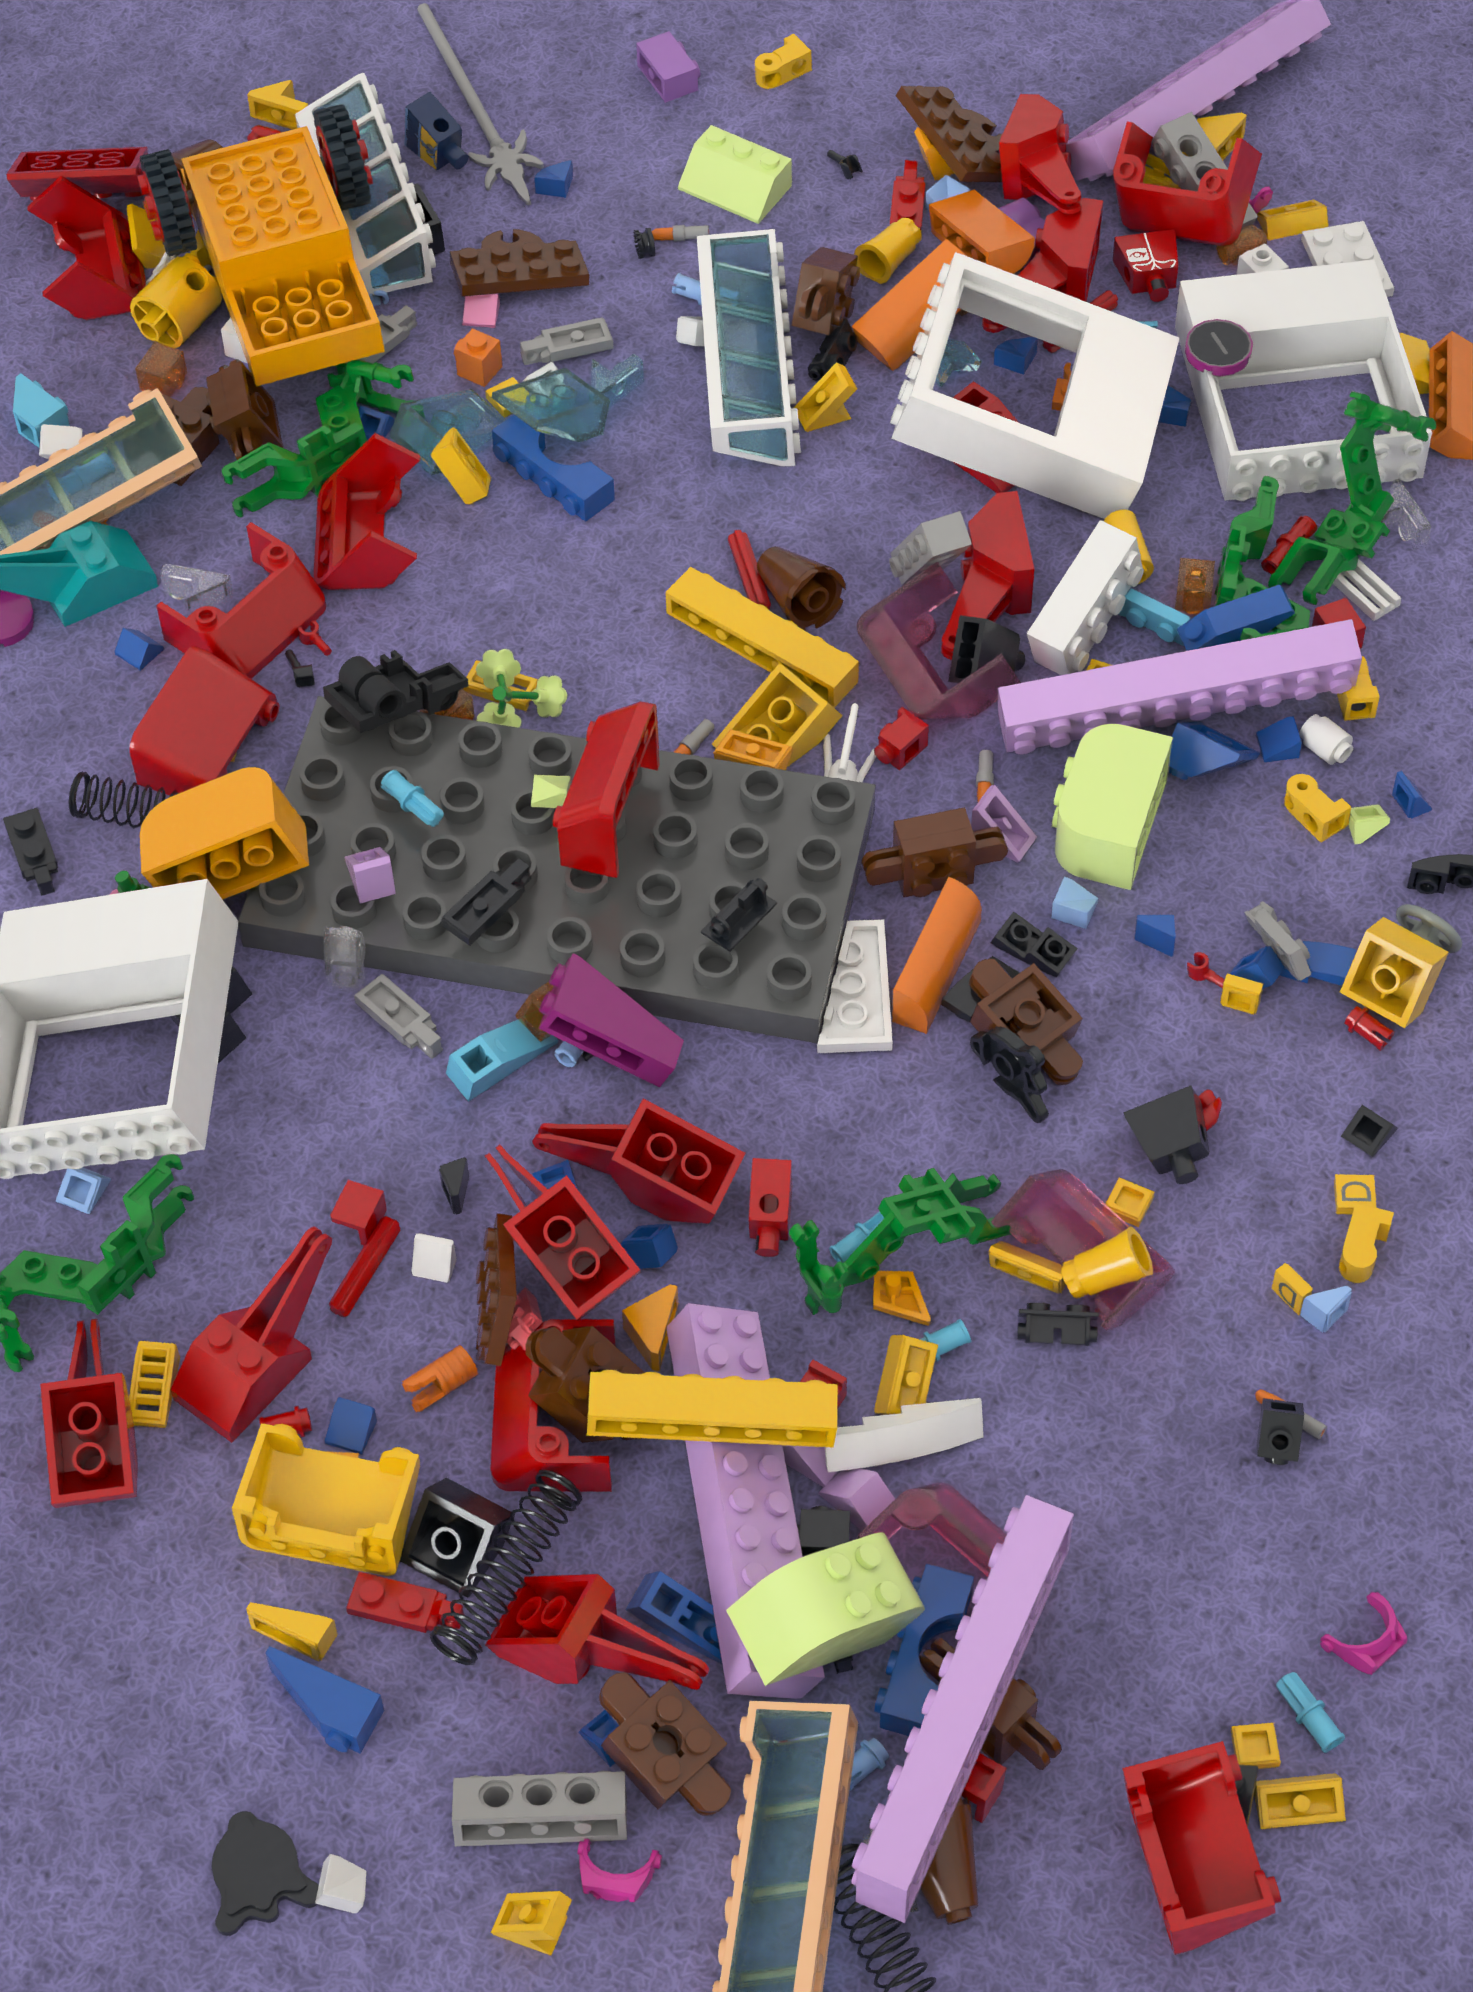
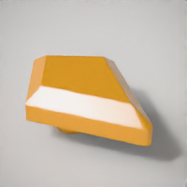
M878 1271L874 1275V1310L926 1326L931 1324L930 1315L913 1271Z

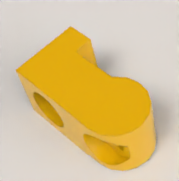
M795 34L784 38V46L774 50L772 53L760 54L755 59V80L758 86L765 89L776 88L812 71L811 50Z
M1362 656L1356 686H1353L1346 692L1337 694L1344 721L1375 718L1380 696L1377 687L1372 685L1367 661L1364 656ZM1352 704H1366V707L1360 711L1351 710Z
M1296 774L1288 779L1284 798L1285 807L1318 841L1322 843L1349 825L1351 806L1344 799L1341 798L1333 802L1325 793L1318 789L1316 780L1310 775Z
M1355 1203L1339 1262V1271L1346 1280L1353 1283H1361L1371 1277L1377 1258V1250L1374 1246L1375 1240L1387 1242L1394 1212Z

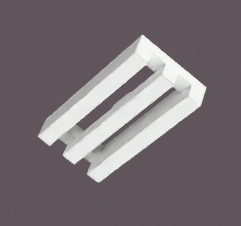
M1359 559L1355 570L1342 571L1333 582L1341 592L1373 621L1400 606L1401 597ZM1344 576L1350 579L1359 588V590L1355 588ZM1366 597H1369V598H1370L1372 601H1374L1380 608L1378 609V608H1377L1369 599H1367Z

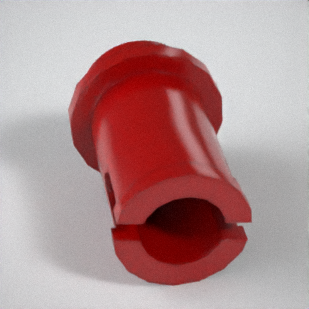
M1356 1006L1344 1022L1349 1027L1348 1032L1353 1033L1355 1031L1376 1046L1379 1051L1388 1043L1377 1036L1376 1033L1378 1032L1389 1040L1392 1039L1395 1033L1394 1030L1389 1029L1371 1016L1367 1007L1362 1009Z
M294 1406V1411L268 1417H259L260 1425L261 1423L272 1426L285 1424L294 1428L301 1437H305V1432L312 1431L307 1407L300 1409L299 1406Z

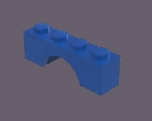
M522 409L492 430V449L497 459L503 463L507 461L516 468L518 474L523 479H530L537 484L545 496L549 498L554 497L562 503L564 509L570 515L576 514L586 522L615 500L614 479L591 461L578 465H563L548 459L543 454L546 448L544 426Z
M926 1564L922 1578L914 1577L912 1585L925 1610L897 1634V1637L903 1640L900 1650H892L888 1660L886 1674L891 1676L888 1689L880 1687L874 1712L880 1713L881 1729L906 1736L910 1735L914 1726L921 1729L925 1716L922 1714L925 1699L930 1689L938 1691L939 1686L924 1673L919 1662L920 1653L924 1646L937 1635L958 1629L963 1616L967 1615L973 1594L974 1576Z

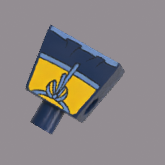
M428 92L405 107L404 145L435 170H439L448 163L456 170L466 165L469 156L461 149V126L431 92Z

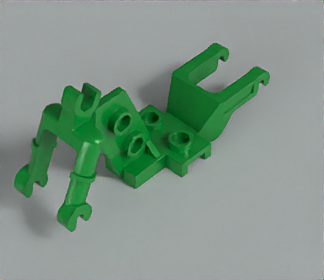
M360 359L349 361L347 364L336 365L338 375L332 373L327 375L329 385L333 389L315 399L322 427L297 440L300 454L272 443H266L223 467L222 475L224 481L229 485L233 484L232 476L236 475L241 479H245L266 466L274 467V476L269 481L243 496L237 497L232 502L236 516H244L242 508L255 512L276 499H302L310 490L318 497L325 481L367 441L357 403L378 408L381 412L389 411L399 414L401 421L405 424L411 423L410 415L412 414L419 418L422 417L423 413L419 402L415 400L406 401L392 397L390 394L378 393L373 390L371 380L375 379L392 384L394 388L399 389L402 387L401 379L413 382L414 378L411 367L408 365H397L391 369L377 362L370 363Z
M1355 391L1350 393V397L1355 399L1347 404L1344 414L1355 418L1356 422L1340 445V451L1351 503L1345 512L1335 509L1330 510L1314 534L1316 540L1298 537L1276 571L1271 575L1268 588L1281 585L1282 583L1290 585L1304 563L1324 559L1303 590L1304 602L1317 605L1318 599L1316 594L1325 595L1342 571L1355 570L1357 568L1358 555L1373 558L1375 555L1372 549L1381 535L1387 537L1390 532L1381 520L1394 502L1390 492L1382 490L1373 444L1374 434L1377 430L1389 432L1392 426L1397 428V431H1406L1411 433L1415 439L1426 442L1429 438L1426 430L1436 429V421L1433 418L1422 415L1415 417L1406 410L1400 411L1371 401L1370 397L1366 394Z
M1264 476L1262 478L1255 506L1252 510L1236 516L1231 522L1226 546L1222 549L1221 561L1217 571L1219 579L1214 593L1216 595L1215 606L1268 589V587L1259 582L1246 578L1242 573L1243 565L1239 563L1240 561L1246 563L1247 559H1261L1273 525L1276 495L1279 489V483L1273 477ZM1289 599L1295 614L1272 629L1274 630L1273 632L1259 633L1252 628H1243L1240 639L1242 641L1309 628L1310 610Z
M168 1154L161 1157L157 1164L123 1196L131 1222L126 1220L116 1231L110 1233L100 1245L104 1259L98 1265L91 1261L24 1250L0 1272V1341L5 1349L4 1359L9 1369L14 1372H21L23 1368L19 1359L24 1358L29 1361L34 1359L30 1346L23 1342L18 1332L20 1323L15 1312L8 1309L15 1296L31 1294L82 1303L86 1305V1308L98 1315L119 1294L130 1300L135 1295L132 1285L143 1274L149 1278L156 1274L152 1262L166 1255L164 1232L185 1212L186 1209L181 1199L184 1198L187 1201L194 1200L190 1187L180 1185L173 1188L161 1203L154 1209L152 1208L153 1200L174 1181L171 1168L183 1169L181 1159L177 1155Z
M935 1168L927 1170L925 1176L914 1179L910 1174L903 1176L898 1185L903 1193L883 1198L878 1210L884 1219L844 1263L840 1261L834 1267L819 1263L817 1260L819 1249L816 1242L819 1229L813 1220L807 1221L803 1228L799 1223L794 1224L789 1231V1236L795 1245L798 1246L796 1260L799 1263L800 1275L808 1287L805 1304L810 1312L815 1315L819 1312L818 1308L820 1305L829 1313L840 1311L844 1287L872 1278L879 1271V1265L889 1254L897 1251L903 1245L904 1238L908 1235L930 1230L939 1244L966 1237L970 1244L975 1245L1003 1236L1013 1235L1023 1230L1028 1225L1029 1220L1022 1211L1015 1217L1012 1213H1007L987 1219L980 1208L960 1204L981 1197H987L1000 1188L1001 1182L995 1174H992L988 1180L984 1175L959 1181L955 1174L952 1173L944 1182Z

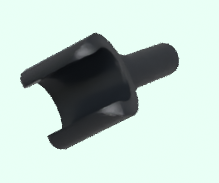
M833 150L827 152V156L841 166L846 179H852V173L863 172L855 154L844 157Z
M287 650L285 656L292 666L296 686L315 685L312 664L301 666L293 650Z

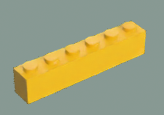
M690 567L665 592L667 614L770 673L781 663L834 708L858 683L859 661L851 654L836 649L827 644L821 637L811 635L799 628L794 622L785 620L772 613L764 605L756 604L742 596L737 590L724 586L714 580L709 574L701 573Z
M616 1370L590 1372L587 1436L834 1448L837 1433V1384H826L820 1380H810L805 1383L785 1382L779 1378L745 1380L739 1376L704 1378L698 1374L664 1376L657 1372L623 1374Z

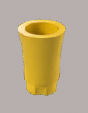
M901 218L898 222L891 223L871 240L859 245L855 249L854 255L858 256L856 267H860V273L879 284L886 283L896 268L915 250L916 245L922 240L920 228L914 224L913 220Z
M1130 1226L1113 1238L1075 1255L1074 1259L1064 1262L1061 1272L1070 1294L1078 1299L1087 1294L1092 1296L1126 1283L1150 1279L1153 1277V1266L1143 1239L1136 1229Z

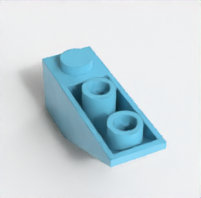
M536 1012L476 1037L449 1056L446 1074L468 1102L558 1043V1039L555 1036L539 1029L542 1019Z

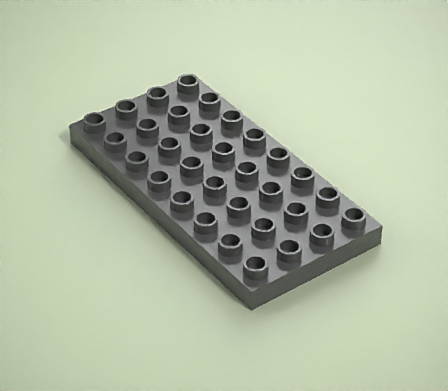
M318 696L283 793L305 823L309 866L269 882L260 883L258 886L249 889L238 920L241 940L244 947L545 997L548 991L552 992L553 985L549 984V980L557 964L564 965L574 953L584 959L653 1016L818 1043L831 994L833 978L838 965L843 936L861 870V860L865 853L875 812L876 785L659 750L660 766L658 771L639 767L617 824L619 875L617 878L561 866L558 828L553 827V816L556 808L531 807L534 775L571 776V785L587 745L586 738L436 714L429 715L419 711L378 726L373 730L360 733L323 696ZM397 770L411 784L424 789V795L443 810L444 816L439 821V824L431 827L411 811L405 812L401 808L399 801L381 788L383 777L388 772ZM381 847L390 857L396 894L360 904L346 865L345 856ZM518 858L530 866L531 880L524 886L525 892L520 899L471 946L442 926V917L491 870L494 872L498 870L504 872ZM760 878L768 885L766 895L775 900L777 905L731 952L701 934V930L750 880Z

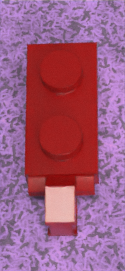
M905 160L904 176H896L893 184L890 224L898 222L901 218H909L922 231L925 198L924 177H917L918 161Z
M359 1572L346 1610L347 1614L426 1633L427 1630L432 1631L438 1624L442 1625L441 1616L444 1613L451 1612V1601L447 1600L446 1594L438 1592V1590ZM455 1603L453 1606L454 1611L465 1615L463 1605ZM447 1616L445 1618L447 1626L460 1629L461 1625L454 1616Z

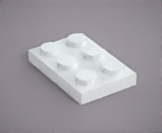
M1364 221L1302 231L1301 240L1313 266L1374 259L1386 296H1393L1394 286Z

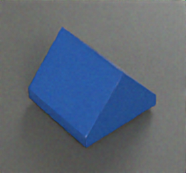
M123 627L114 652L115 655L141 671L164 650V646L139 630Z

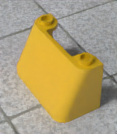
M261 1423L232 1506L239 1539L244 1545L255 1550L383 1576H392L397 1571L404 1545L420 1469L419 1454H414L405 1448L395 1447L384 1451L379 1462L305 1448L302 1439L297 1435V1431L291 1426L285 1424L272 1426Z

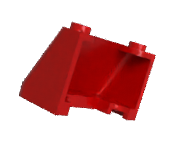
M195 646L189 647L132 735L129 750L137 784L143 787L150 785L152 790L155 791L163 787L165 794L171 795L174 790H177L179 794L226 775L227 766L254 723L265 727L268 722H274L277 718L280 705L277 702L276 695L209 651Z
M1223 1741L1122 1768L1129 1806L1174 1955L1192 1951L1275 1914V1904L1281 1902L1278 1885L1274 1876L1266 1878L1263 1869L1261 1870L1237 1795L1235 1781L1242 1780L1240 1766L1236 1754L1227 1755Z

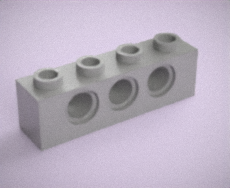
M1192 112L1161 125L1152 140L1155 154L1163 160L1170 172L1172 181L1179 185L1180 189L1198 191L1200 184L1198 178L1201 179L1207 171L1214 168L1228 170ZM1248 203L1240 235L1248 232L1258 218L1250 203Z
M961 511L921 523L890 553L889 564L895 578L899 577L902 585L940 573L972 545Z
M599 1771L596 1773L558 1772L543 1775L514 1774L511 1776L490 1777L474 1775L464 1778H453L452 1826L455 1847L584 1841V1839H590V1841L627 1840L625 1771Z

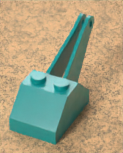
M88 521L60 533L49 549L0 555V590L48 601L64 627L158 587L155 572L128 531L94 521Z

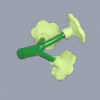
M502 649L499 652L488 650L483 654V661L477 664L476 672L479 677L483 678L484 685L487 688L493 689V697L499 700V704L495 702L487 703L484 706V712L478 714L476 721L519 728L521 726V718L515 714L514 707L507 703L511 699H532L533 703L537 705V712L541 717H558L561 714L562 705L567 700V692L562 688V680L559 676L540 677L537 681V688L532 692L512 691L508 687L513 685L514 677L521 671L520 663L514 660L513 653L508 649Z

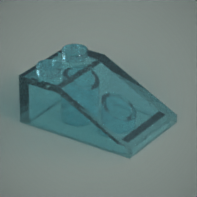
M562 368L494 391L491 397L536 431L576 442L586 441L604 433L610 405L609 398L567 368Z
M473 389L401 403L389 437L398 445L420 455L418 463L423 470L431 475L443 472L432 459L431 453L449 429L453 427L457 429L473 453L477 455L493 444L492 430L506 419Z

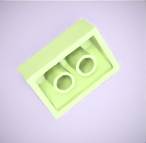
M710 125L693 145L679 182L678 190L759 224L792 186V159Z

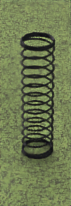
M82 771L75 776L70 788L69 811L73 817L84 818L89 815L93 821L102 817L104 822L111 823L115 819L119 826H123L128 822L130 827L135 829L142 825L149 812L152 801V788L150 785L144 788L140 800V822L137 825H133L130 817L137 806L139 786L136 782L131 785L126 802L127 819L121 823L118 821L117 814L124 802L126 785L123 779L120 780L116 785L113 797L114 817L107 820L104 817V811L109 805L113 787L111 778L107 777L102 784L100 792V815L93 817L90 810L97 799L99 777L95 774L90 779L89 774ZM82 777H84V795L79 810H77L76 793ZM94 778H96L95 793L91 806H89L91 786ZM109 780V792L103 809L104 790ZM122 783V796L116 812L117 794ZM135 786V799L131 813H129L131 794ZM163 787L158 789L153 808L157 806L161 791L162 801L165 800L166 795ZM149 788L148 803L143 816L144 798ZM174 790L170 797L174 796V794L177 795V790Z
M539 1470L535 1476L536 1483L529 1485L527 1488L528 1496L521 1497L519 1500L520 1509H515L510 1513L511 1522H506L502 1525L503 1534L496 1535L493 1539L494 1547L486 1549V1560L478 1561L476 1564L477 1573L470 1574L467 1578L468 1586L460 1588V1599L452 1600L450 1603L451 1612L444 1613L441 1616L442 1626L434 1627L429 1634L434 1646L448 1658L463 1665H474L478 1659L476 1653H482L483 1650L475 1639L458 1629L447 1626L445 1623L447 1616H454L459 1624L474 1636L482 1640L491 1639L489 1631L480 1623L465 1615L456 1613L453 1608L455 1603H463L465 1608L483 1623L491 1627L500 1626L498 1618L489 1610L477 1603L464 1600L462 1596L464 1590H471L483 1604L500 1614H507L509 1612L507 1605L498 1597L486 1590L473 1587L471 1584L473 1577H480L485 1585L500 1597L509 1601L517 1600L516 1593L504 1582L487 1574H482L479 1568L481 1564L487 1563L500 1578L517 1588H525L526 1586L524 1579L514 1570L501 1563L491 1561L488 1558L490 1551H497L506 1563L523 1574L533 1575L535 1573L531 1564L512 1551L499 1548L497 1540L503 1537L513 1549L525 1558L534 1562L543 1561L541 1553L531 1544L518 1537L507 1535L505 1531L507 1525H514L515 1529L535 1546L542 1549H550V1541L538 1530L549 1536H559L558 1527L549 1519L559 1524H567L568 1518L560 1508L567 1511H575L577 1509L576 1506H579L581 1503V1492L564 1476L550 1470ZM541 1476L559 1482L572 1492L577 1500H572L564 1492L545 1484ZM536 1486L539 1487L540 1491L554 1504L542 1498L532 1496L531 1489ZM530 1499L532 1504L546 1517L537 1512L524 1509L522 1506L523 1501ZM536 1501L550 1506L560 1513L565 1520L553 1517L542 1509ZM522 1512L524 1517L538 1530L521 1522H515V1513ZM528 1514L534 1515L548 1523L556 1533L547 1531L539 1526ZM519 1526L537 1534L548 1546H544L531 1539ZM510 1539L527 1546L537 1554L539 1559L523 1552ZM502 1552L520 1560L530 1571L521 1569L512 1563ZM495 1566H498L510 1572L512 1575L518 1578V1580L522 1584H518L508 1579L501 1572H499L495 1568ZM486 1579L492 1580L495 1583L501 1585L506 1590H508L513 1595V1597H509L503 1594L502 1592L498 1591ZM478 1592L483 1593L488 1597L492 1598L493 1600L498 1602L505 1610L496 1608L492 1604L488 1603L484 1598H482L478 1594ZM469 1605L483 1611L484 1613L489 1615L496 1623H492L484 1619L479 1614H477ZM461 1619H464L474 1624L475 1626L480 1628L488 1637L477 1633L469 1626H467ZM457 1634H459V1635L463 1636L464 1638L468 1639V1640H469L470 1642H472L479 1650L474 1649L466 1640H464L463 1638H461V1637L458 1636ZM436 1635L443 1636L459 1645L468 1653L471 1659L448 1648Z
M851 1843L843 1845L841 1856L848 1852L857 1851L860 1844ZM855 1854L839 1866L838 1878L852 1869ZM854 1873L837 1880V1884L852 1879ZM850 1884L835 1897L833 1911L836 1914L843 1915L841 1926L851 1929L849 1935L851 1943L860 1944L857 1955L860 1958L868 1959L865 1969L869 1973L876 1974L874 1985L878 1988H884V1992H888L890 1988L899 1986L919 1976L926 1970L927 1962L912 1965L897 1975L889 1984L880 1985L878 1983V1978L882 1973L891 1971L911 1961L917 1956L920 1949L918 1947L906 1949L886 1962L880 1969L871 1970L869 1965L873 1958L883 1956L903 1946L910 1939L911 1934L909 1932L898 1934L879 1946L871 1955H863L861 1949L865 1943H870L895 1931L902 1922L894 1918L872 1930L863 1940H855L853 1933L856 1929L873 1924L887 1915L881 1914L863 1923L871 1915L878 1912L871 1910L855 1925H846L845 1918L848 1914L868 1908L864 1905L855 1908L859 1904L855 1901L846 1911H838L836 1906L839 1900L856 1895V1890L846 1894L856 1886ZM894 1922H898L887 1931L877 1935L876 1937H872L874 1934H876L884 1927ZM902 1937H905V1938H904L901 1942H899L898 1944L894 1945L893 1947H891V1948H889V1949H887V1950H885V1951H883V1952H880L881 1950H883L886 1946H888V1945L891 1944L892 1942H894V1941H896V1940H898V1939H900V1938H902ZM915 1951L906 1959L894 1964L893 1966H890L897 1959L901 1958L902 1956L910 1952ZM923 1966L921 1969H919V1970H918L917 1972H915L914 1974L910 1975L909 1977H906V1978L902 1979L901 1981H898L899 1979H901L903 1976H905V1975L908 1974L909 1972H911V1971H913L914 1969H917V1968ZM928 1977L926 1979H923L918 1983L914 1984L913 1986H911L905 1992H912L921 1985L930 1982L928 1985L917 1991L925 1992L935 1984L936 1978Z

